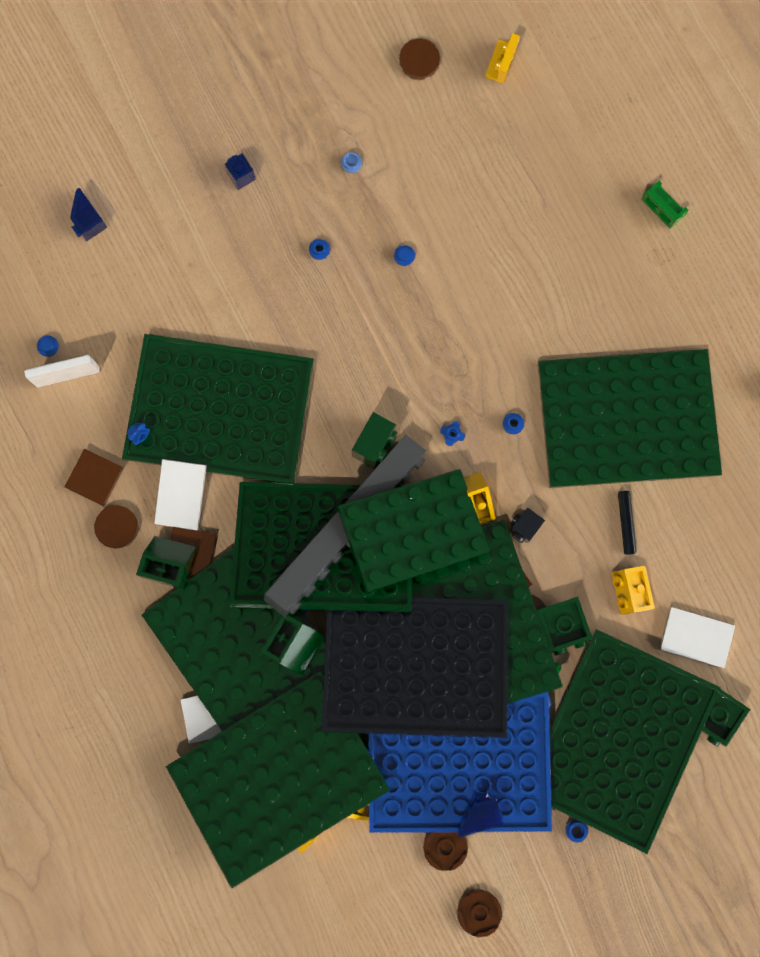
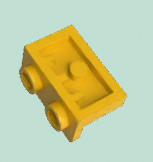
M512 33L509 41L498 40L485 73V78L504 84L518 47L519 35Z
M645 566L612 572V582L621 615L655 609Z

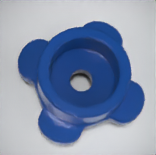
M454 421L450 426H443L440 429V433L444 435L447 446H453L454 443L465 439V434L459 428V422Z
M135 423L128 429V439L133 440L132 443L134 445L143 442L150 432L149 428H145L146 425L144 423Z

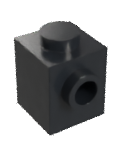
M527 507L522 515L517 513L510 522L513 525L510 529L513 533L512 537L520 543L524 541L526 543L530 542L545 520Z

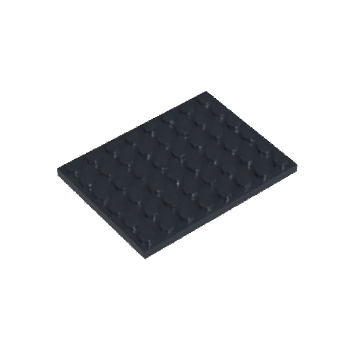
M412 597L411 612L327 610L321 731L333 733L507 738L508 600Z

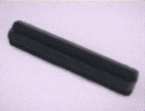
M630 491L618 492L624 554L633 555L636 554L637 549Z

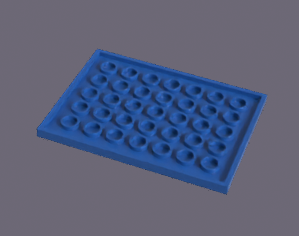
M548 692L507 705V738L369 734V753L391 789L369 804V833L552 832Z

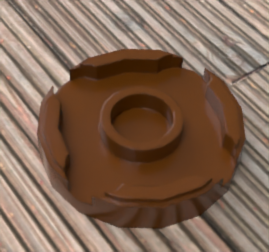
M418 38L410 40L400 51L399 63L402 71L408 77L416 80L431 77L439 68L440 54L438 48L427 39Z
M115 505L109 506L99 513L96 517L94 530L97 539L103 545L113 549H120L130 545L135 540L139 525L132 511L126 507Z
M428 832L424 838L423 850L426 860L432 867L440 871H451L463 864L467 857L468 844L462 832Z
M482 889L471 890L458 903V922L462 929L475 937L489 936L497 930L502 920L501 905L497 898L489 891Z

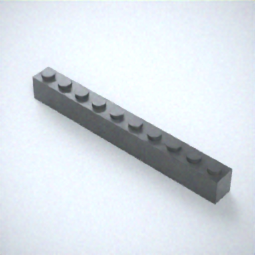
M405 435L346 503L398 488L401 483L405 485L412 477L411 472L413 469L416 468L418 470L425 462L423 457L426 450ZM338 512L265 593L264 601L284 617L289 612L291 614L295 613L301 605L299 601L304 595L308 597L313 592L315 582L318 579L322 581L330 571L328 567L332 563L337 564L344 555L342 551L347 546L350 548Z

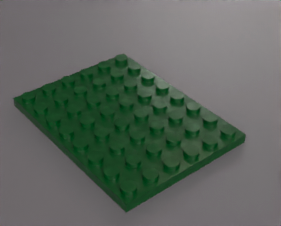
M144 334L127 432L133 424L138 422L144 423L146 425L145 428H149L150 432L147 438L137 445L132 443L133 440L128 439L126 433L122 459L162 466V459L207 465V473L294 484L314 358Z
M708 349L538 361L549 488L722 475Z
M240 482L230 607L273 608L264 601L265 593L338 512L337 507L345 504L361 485ZM347 546L342 551L344 555L337 564L332 563L328 567L330 571L322 581L318 579L315 582V589L308 597L305 595L299 601L301 605L298 608L411 612L412 578L366 593L351 548Z
M505 520L482 526L490 552L412 578L413 598L508 600L507 705L563 687Z
M234 548L188 580L184 590L177 588L142 614L148 626L221 731H224L316 673L322 671L324 675L326 643L324 640H322L303 675L294 672L261 653L262 648L282 615L274 608L230 607ZM297 609L294 614L289 612V616L316 631L301 609Z
M596 629L549 731L551 807L648 855L721 687Z
M322 671L165 766L231 889L391 790L358 733L321 731L324 675Z

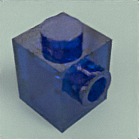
M243 153L230 157L227 163L224 164L228 176L238 190L256 180L254 170Z

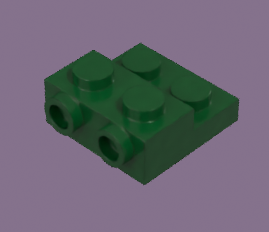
M578 597L537 610L551 653L554 652L555 656L567 652L566 648L573 645L575 649L588 645L587 641L593 639Z
M720 689L702 730L703 733L708 735L706 740L716 747L720 744L727 747L751 709Z

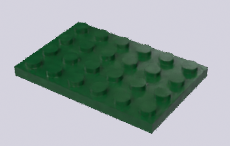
M461 469L337 507L366 593L490 552L471 497H468V489Z

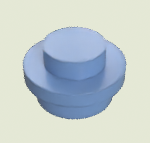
M354 152L345 154L341 160L343 170L347 173L358 172L362 166L361 157Z

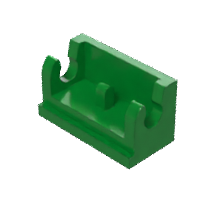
M659 180L645 192L641 200L671 229L689 210L686 207L682 209L661 187L662 182Z

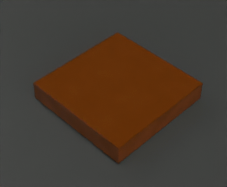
M84 449L64 487L97 504L105 506L124 468Z
M173 527L170 540L197 547L189 571L190 575H197L211 564L217 535Z

